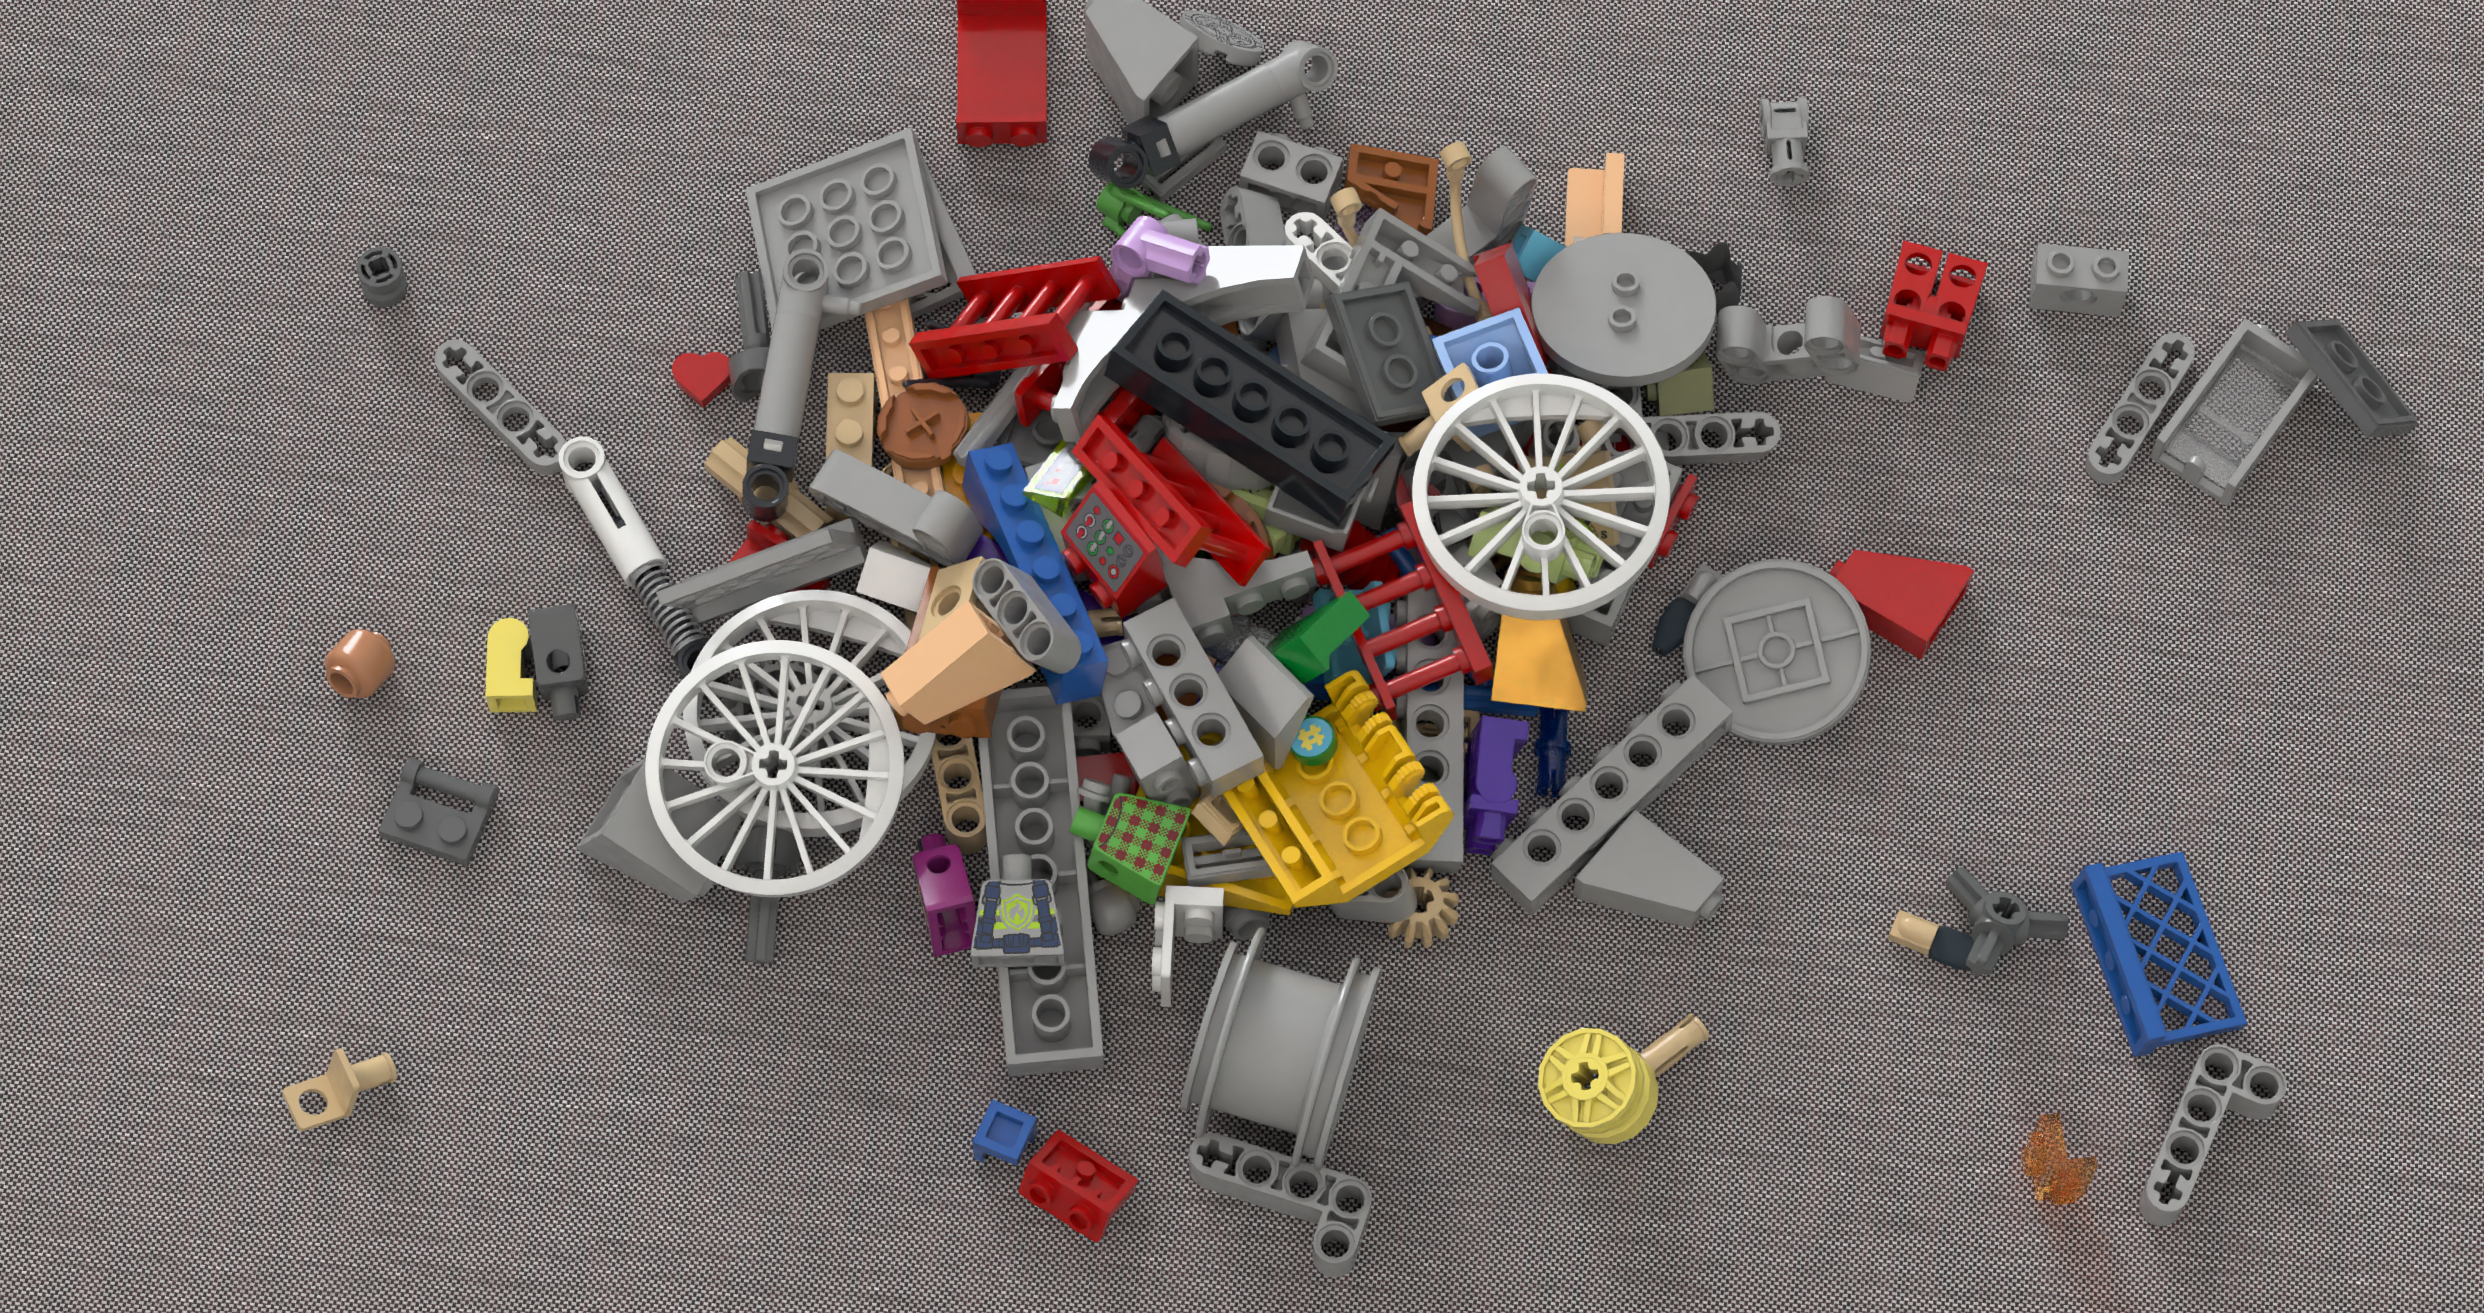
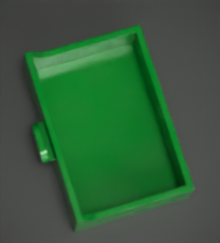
M1351 590L1285 628L1265 648L1302 684H1305L1330 668L1329 655L1371 615Z

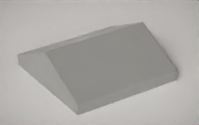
M1252 636L1246 638L1218 673V676L1263 753L1264 759L1276 770L1282 768L1314 695Z

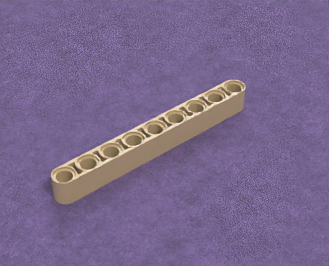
M889 463L883 468L882 472L894 477L892 464ZM890 538L892 545L931 566L939 567L938 562ZM903 608L906 627L912 631L916 612ZM937 733L931 758L946 837L949 845H958L962 854H973L980 851L986 845L987 834L983 793L972 737L961 738L957 744L945 746L939 740L948 734ZM956 777H963L970 781L968 785L961 789H953L947 785L951 779ZM964 820H972L978 824L970 832H961L955 828L959 822Z

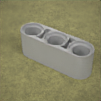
M990 558L983 561L974 572L972 579L973 590L1019 653L1026 660L1054 673L1063 674L1072 670L1081 656L1079 638L1032 576L1000 559Z

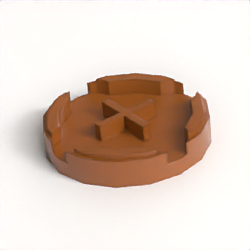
M932 382L915 383L905 387L906 391L900 393L897 397H895V394L885 402L878 416L877 433L886 455L896 464L912 470L933 469L949 463L955 457L953 455L954 450L970 430V417L958 394L949 387Z

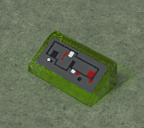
M1064 439L1057 445L1022 493V495L1061 518L1069 510L1070 500L1085 486L1092 476L1071 452L1078 442H1064Z

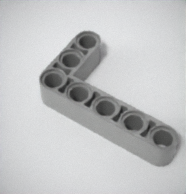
M1502 146L1495 150L1480 165L1467 205L1462 208L1466 247L1469 261L1472 265L1475 264L1474 255L1505 245L1516 235L1520 225L1524 224L1538 178L1507 146ZM1450 217L1426 236L1456 254ZM1414 293L1419 309L1432 301Z

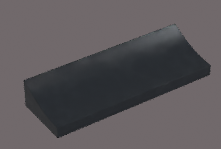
M1163 289L1111 349L1104 376L1266 481L1277 486L1280 490L1336 526L1340 525L1365 486L1391 453L1397 440Z

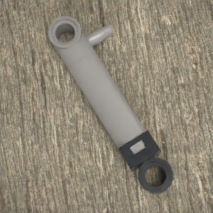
M1297 40L1291 42L1284 47L1279 56L1157 118L1147 115L1121 128L1125 140L1111 136L1101 138L1090 151L1088 159L1090 169L1094 176L1119 188L1129 189L1136 187L1143 181L1146 174L1155 177L1181 164L1180 156L1288 101L1290 102L1295 119L1299 122L1300 128L1303 130L1313 127L1314 122L1305 92L1309 90L1322 91L1333 84L1338 72L1337 59L1327 48L1307 41ZM1312 57L1311 69L1305 74V64ZM1120 154H1123L1122 165L1114 172V162Z
M799 249L792 252L786 258L783 265L782 282L754 430L752 429L747 455V469L742 482L743 507L752 519L760 522H771L779 519L785 513L788 506L789 482L792 483L795 471L798 443L822 314L859 316L861 313L862 304L860 302L827 294L829 265L824 256L812 249ZM801 272H809L814 274L817 280L811 284H801L794 277ZM761 486H769L774 488L778 494L773 499L761 500L753 492Z

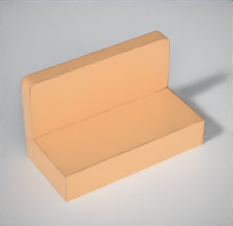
M1606 153L1604 170L1570 168L1568 170L1565 247L1575 243L1573 236L1589 238L1608 233H1622L1624 154Z

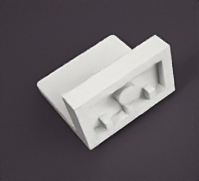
M1166 885L1165 902L1156 901L1154 922L1155 946L1159 947H1153L1152 991L1161 992V1007H1171L1175 936L1184 937L1186 941L1192 943H1208L1213 938H1223L1224 888Z

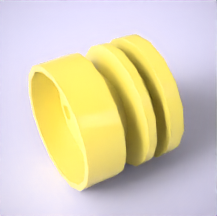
M1581 1028L1563 1035L1548 1049L1539 1067L1538 1088L1545 1107L1558 1121L1568 1126L1578 1135L1596 1144H1617L1635 1137L1649 1124L1657 1107L1659 1086L1653 1068L1637 1051L1629 1047L1619 1037L1602 1029ZM1596 1073L1598 1075V1079L1592 1080V1074ZM1591 1082V1089H1587L1585 1087V1084Z

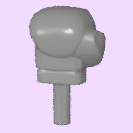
M1086 862L1090 914L1097 932L1104 936H1111L1127 930L1135 924L1136 913L1141 908L1138 898L1106 879L1099 880L1095 872L1088 868V862Z

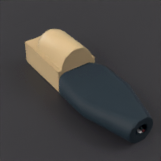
M1899 909L1888 940L1927 956L1929 953L1933 960L1952 968L1972 970L1966 966V959L1974 944L1970 935L1948 926L1939 928L1938 924Z

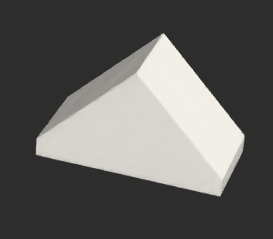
M879 540L869 548L856 592L917 612L931 565L887 541Z

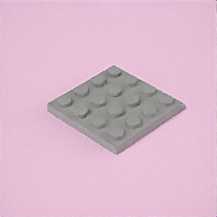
M911 127L746 188L772 329L782 282L783 265L786 258L792 252L799 249H812L825 257L829 265L827 294L860 302L862 304L860 315L948 284L918 136ZM801 272L794 279L801 284H811L817 280V277L809 272ZM823 313L820 330L857 316Z

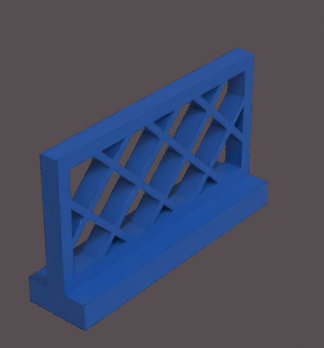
M2183 851L2105 868L2103 863L2085 866L2072 882L2071 888L2133 1057L2151 1054L2157 1047L2239 1030L2245 1027L2247 1024L2246 1018ZM2173 867L2179 883L2175 894L2151 881L2157 870ZM2148 873L2146 878L2140 874ZM2124 878L2140 887L2133 903L2115 894L2111 880ZM2146 891L2169 904L2162 920L2138 907ZM2175 908L2192 917L2195 930L2191 937L2167 924ZM2132 917L2156 930L2148 946L2131 937L2128 924ZM2162 934L2185 947L2178 963L2154 950ZM2191 951L2208 960L2212 971L2207 980L2183 967ZM2148 960L2172 973L2164 990L2147 980L2144 968ZM2178 977L2201 990L2194 1007L2170 994ZM2207 994L2224 1003L2229 1018L2216 1020L2200 1011ZM2164 1003L2188 1017L2183 1028L2166 1032L2160 1015ZM2194 1021L2199 1023V1025L2192 1026Z

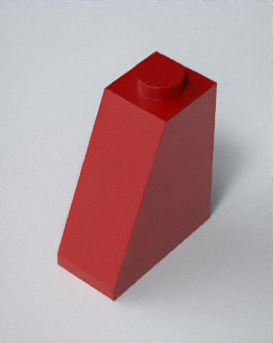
M1854 549L1846 563L1838 560L1829 574L1841 582L1853 595L1865 616L1868 629L1922 660L1968 591L1974 570L1966 565Z

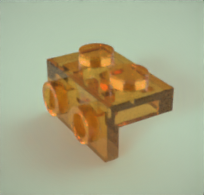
M2059 1113L2040 1115L2033 1132L2028 1133L2027 1147L2022 1148L2021 1151L2023 1171L2026 1177L2032 1176L2037 1201L2051 1199L2052 1204L2062 1205L2079 1200L2080 1196L2086 1193L2098 1168L2096 1157L2067 1158Z

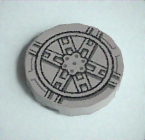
M1187 10L1184 11L1179 21V25L1198 37L1199 51L1213 56L1215 52L1227 55L1225 58L1228 61L1227 63L1244 67L1254 66L1258 63L1264 50L1261 40L1251 32L1222 17L1207 12Z

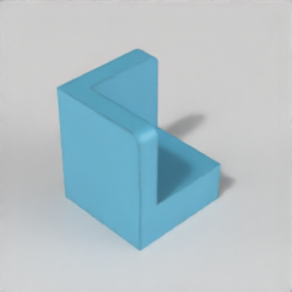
M1520 225L1512 240L1524 277L1536 282L1545 265L1557 253L1566 248L1564 245L1524 225Z

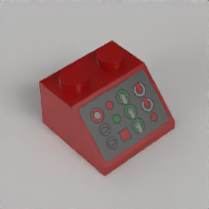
M1102 480L1093 484L1061 530L1065 550L1061 552V555L1069 568L1077 576L1084 572L1093 583L1089 586V589L1100 606L1105 610L1111 606L1122 619L1167 587L1156 545Z

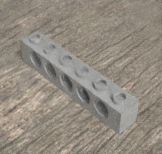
M1421 588L1403 596L1402 600H1396L1394 627L1397 628L1433 613V607L1439 605L1433 589L1425 592ZM1441 629L1434 632L1440 642L1436 646H1426L1417 639L1398 647L1394 673L1403 675L1453 654L1452 649L1457 647L1458 644L1452 631L1443 633ZM1460 671L1438 680L1439 689L1437 691L1428 692L1419 688L1394 699L1397 718L1401 719V735L1415 754L1416 761L1420 762L1422 766L1432 767L1438 773L1439 781L1433 784L1454 813L1452 821L1430 852L1402 868L1404 871L1411 867L1415 872H1424L1430 867L1434 873H1457L1463 863L1464 675ZM1421 720L1433 722L1438 727L1439 735L1436 737L1423 736L1418 731L1416 723ZM1421 780V782H1420L1419 785L1416 787V789H1418L1419 786H1422V785L1428 784V783L1423 782V781Z
M1692 674L1682 684L1679 681L1672 683L1659 698L1661 704L1649 715L1646 712L1639 714L1627 727L1626 733L1628 735L1616 746L1612 743L1606 745L1592 762L1594 767L1582 778L1578 774L1572 777L1560 790L1559 796L1561 798L1549 809L1545 806L1539 808L1526 822L1525 827L1527 830L1515 841L1512 838L1506 839L1494 851L1491 857L1494 860L1491 863V878L1531 916L1596 855L1634 810L1639 813L1644 811L1731 729L1733 711L1696 676ZM1671 722H1679L1685 725L1688 731L1680 736H1673L1668 734L1663 727ZM1645 753L1650 755L1655 762L1648 767H1638L1630 761V758L1635 754ZM1611 784L1618 787L1621 794L1615 798L1606 799L1597 793V789L1603 785ZM1570 816H1580L1588 824L1581 830H1570L1563 824V821ZM1545 847L1554 853V857L1546 862H1537L1529 854L1535 848Z

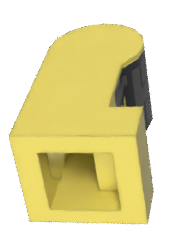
M500 619L489 629L485 697L490 712H537L538 694L533 678H525V665L529 662L533 653L532 643L527 627L518 619Z

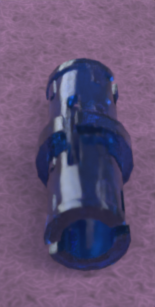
M1539 706L1540 733L1539 739L1534 744V754L1538 757L1536 793L1539 796L1547 797V790L1551 788L1552 780L1551 798L1560 797V790L1565 785L1566 758L1571 754V743L1567 740L1569 710L1555 709L1554 712V708Z

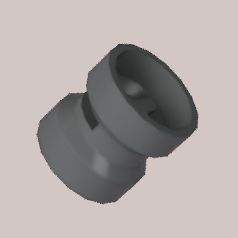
M379 246L370 248L360 256L356 269L364 297L367 301L376 307L384 308L399 303L406 295L408 285L398 254L390 248Z

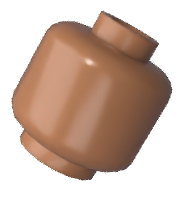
M354 629L348 632L327 654L325 659L326 678L329 685L338 694L346 698H367L373 695L392 675L395 668V659L389 641L378 632Z

